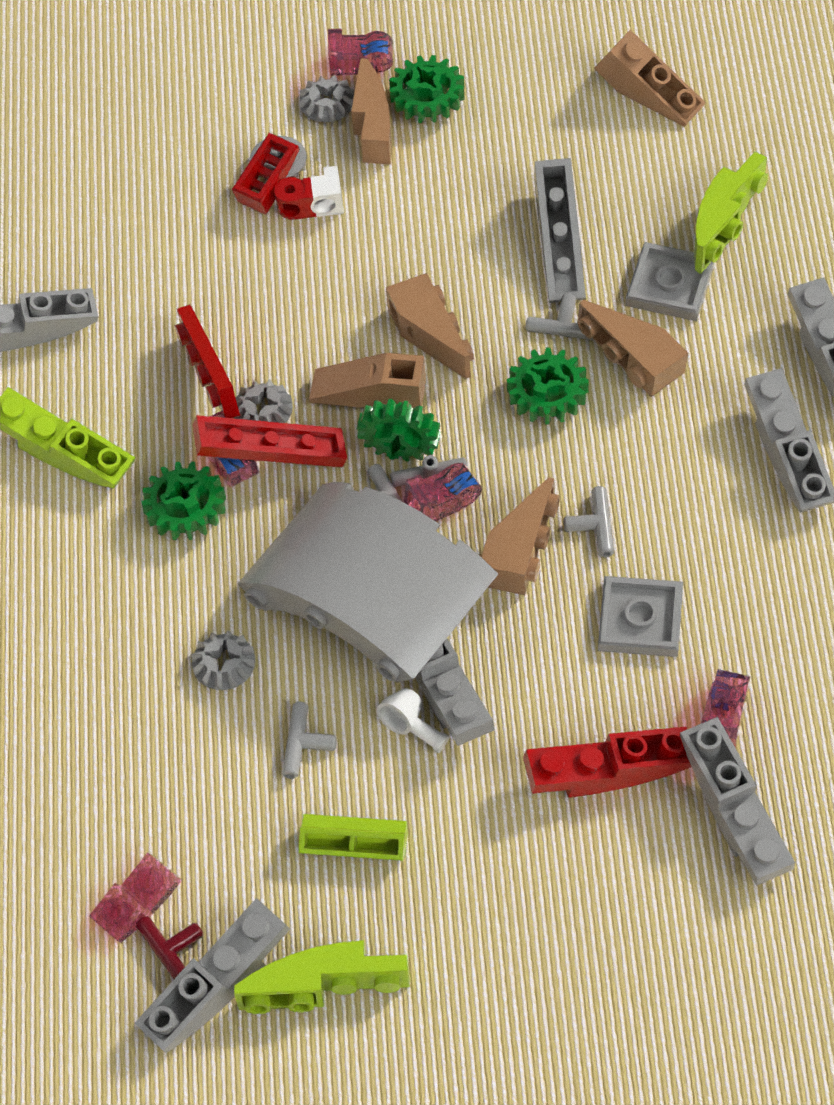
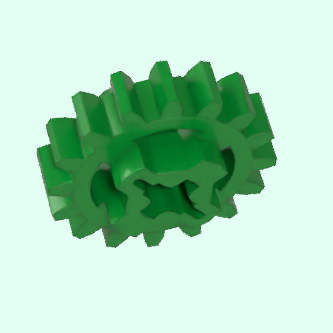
M420 55L417 56V63L413 64L409 60H405V69H394L395 77L389 79L390 102L395 104V111L397 113L404 111L405 119L409 120L415 115L418 116V123H422L425 117H430L431 121L436 123L438 115L449 118L450 109L457 111L460 109V101L465 99L464 76L459 75L458 66L449 68V59H444L439 63L436 62V55H432L429 61H424Z
M546 347L544 355H539L535 349L531 350V359L528 360L520 356L518 357V367L511 366L509 369L510 378L507 379L510 405L517 404L518 415L529 412L530 422H534L539 416L544 417L545 425L550 424L551 417H557L562 423L565 422L566 412L576 416L578 414V405L586 404V393H589V379H586V367H578V358L576 356L567 360L565 350H561L557 355H552L550 347Z
M388 399L387 404L375 400L373 407L365 405L363 412H360L356 428L358 430L357 438L365 440L363 445L365 448L375 447L376 455L386 453L390 460L399 459L400 456L406 462H409L410 457L413 456L421 461L424 454L433 455L434 449L438 448L441 434L439 431L440 422L433 421V413L423 414L422 406L419 405L412 408V405L406 400L398 404L393 399Z
M178 461L175 462V470L169 471L163 466L161 467L162 476L160 478L152 475L149 477L151 487L143 488L144 500L141 503L148 525L150 527L156 525L160 536L169 530L171 531L172 540H177L180 533H186L188 540H193L194 531L198 530L203 535L208 534L206 528L208 523L218 526V514H225L226 511L224 504L226 495L224 487L221 486L219 475L211 476L210 467L205 466L198 471L196 462L191 461L188 468H182L181 463Z

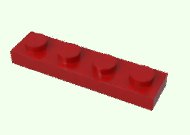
M191 304L177 308L180 323L175 325L177 337L181 346L185 345L191 366H195L199 382L202 387L206 388L212 408L219 406L224 418L240 416L233 386Z
M196 415L192 424L197 456L343 468L347 461L342 428Z

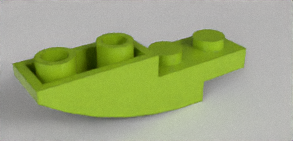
M754 152L736 172L723 166L712 180L702 199L697 216L694 248V267L696 272L702 273L711 262H717L725 246L730 241H735L739 237L743 228L741 214L746 209L749 200L755 193H761L768 181V174L765 173L766 156Z
M7 387L0 396V430L18 440V448L69 475L114 489L135 462L136 457L72 418L68 423L10 387Z
M364 940L317 946L276 960L253 972L234 985V995L238 1009L245 1010L251 1014H265L270 1012L271 1009L284 1008L299 1013L309 1012L314 1007H324V991H332L340 995L355 993L357 989H375L381 993H392L400 988L410 987L407 954L366 956Z

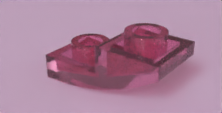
M147 852L122 885L113 884L89 917L118 942L122 943L137 930L136 924L138 920L144 916L151 917L178 887L182 879L154 855Z

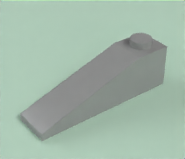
M571 158L535 161L534 185L549 303L561 302L562 295L566 293L573 294L576 300H586Z

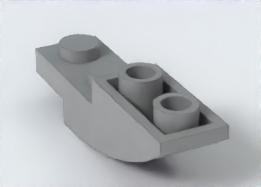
M823 277L791 287L787 295L800 322L801 329L799 334L823 382L834 397V298Z
M92 288L19 294L18 303L0 305V352L49 342L97 322L98 312Z
M780 368L746 378L744 385L757 416L756 428L772 465L794 505L801 513L834 503V487L812 431H807L783 369Z
M446 639L415 678L442 728L448 729L455 743L459 746L492 732L495 728L492 717L461 669L457 653L449 640Z
M713 718L681 732L680 738L712 814L734 856H740L755 885L757 886L793 870L795 861L755 793L757 785L719 718Z
M256 898L199 962L194 958L189 962L135 1024L165 1053L169 1052L199 1030L235 997L234 985L266 966L262 960L286 935L290 928Z

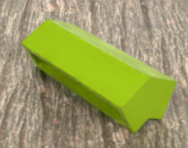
M303 814L299 835V853L403 861L406 854L408 837L407 821Z

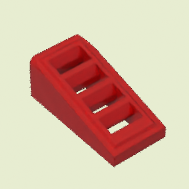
M269 132L232 188L237 201L266 215L276 199L274 193L277 182L287 177L300 150L299 146ZM273 149L284 155L280 159L271 155L270 152ZM265 162L275 166L274 171L264 167ZM261 176L267 179V182L263 183L257 179Z

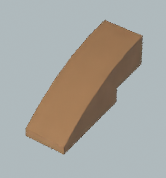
M361 58L351 110L353 134L361 135L363 163L391 164L392 139L389 105L385 90L369 60Z

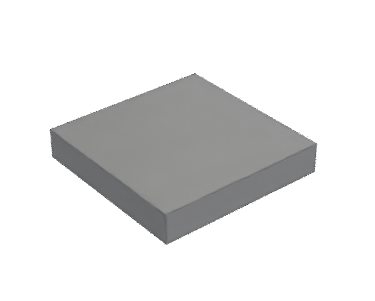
M644 242L626 295L625 306L697 321L715 263L711 262L702 273L695 271L694 252Z
M604 576L598 651L678 657L683 582Z

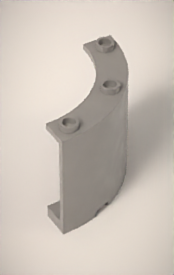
M345 482L323 484L238 582V585L245 591V598L254 607L264 611L277 610L305 618L312 626L318 629L325 628L342 638L373 661L378 672L386 679L395 682L413 680L497 577L498 573L463 541L459 540L455 545L438 533L439 523L406 503L368 487L358 492L352 490V486Z

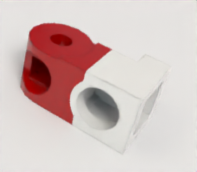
M323 167L324 175L303 179L287 177L277 182L274 193L279 214L288 220L344 214L338 167Z

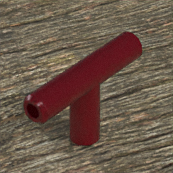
M149 916L140 918L136 923V928L174 980L185 968L177 954L202 938L203 931L197 923H192L166 940Z

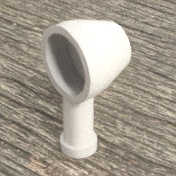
M404 688L389 695L378 705V717L391 731L402 735L411 732L432 746L433 750L437 753H440L447 744L450 736L440 733L418 718L422 707V700L413 690Z

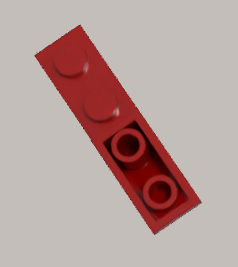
M687 726L610 733L605 742L526 749L523 761L531 792L534 794L566 790L568 798L594 795L641 785L689 769L692 766L680 738V733L687 730Z

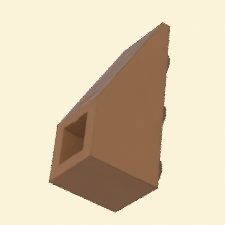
M631 30L594 67L617 92L683 127L706 104L697 93Z
M427 273L386 287L388 311L401 337L465 379L471 377L470 361L474 360L473 350L467 339L462 340L458 334L460 333V328L455 314L446 311L444 307L446 305L445 297L439 285L433 286Z
M582 300L579 303L577 323L581 332L587 338H593L602 347L605 356L612 363H618L627 372L633 385L637 388H643L650 397L685 373L688 352L664 328L586 300Z
M382 353L315 369L309 403L364 408L365 405L373 407L375 400L387 404L388 399H393L396 404L406 400L412 405V408L419 405L422 406L426 387L424 356Z
M548 477L488 533L481 557L498 573L488 588L525 596L529 581L536 582L540 569V559H537L539 549L545 550L547 547L550 527L546 525L549 517H556L560 502V495L554 494V478Z

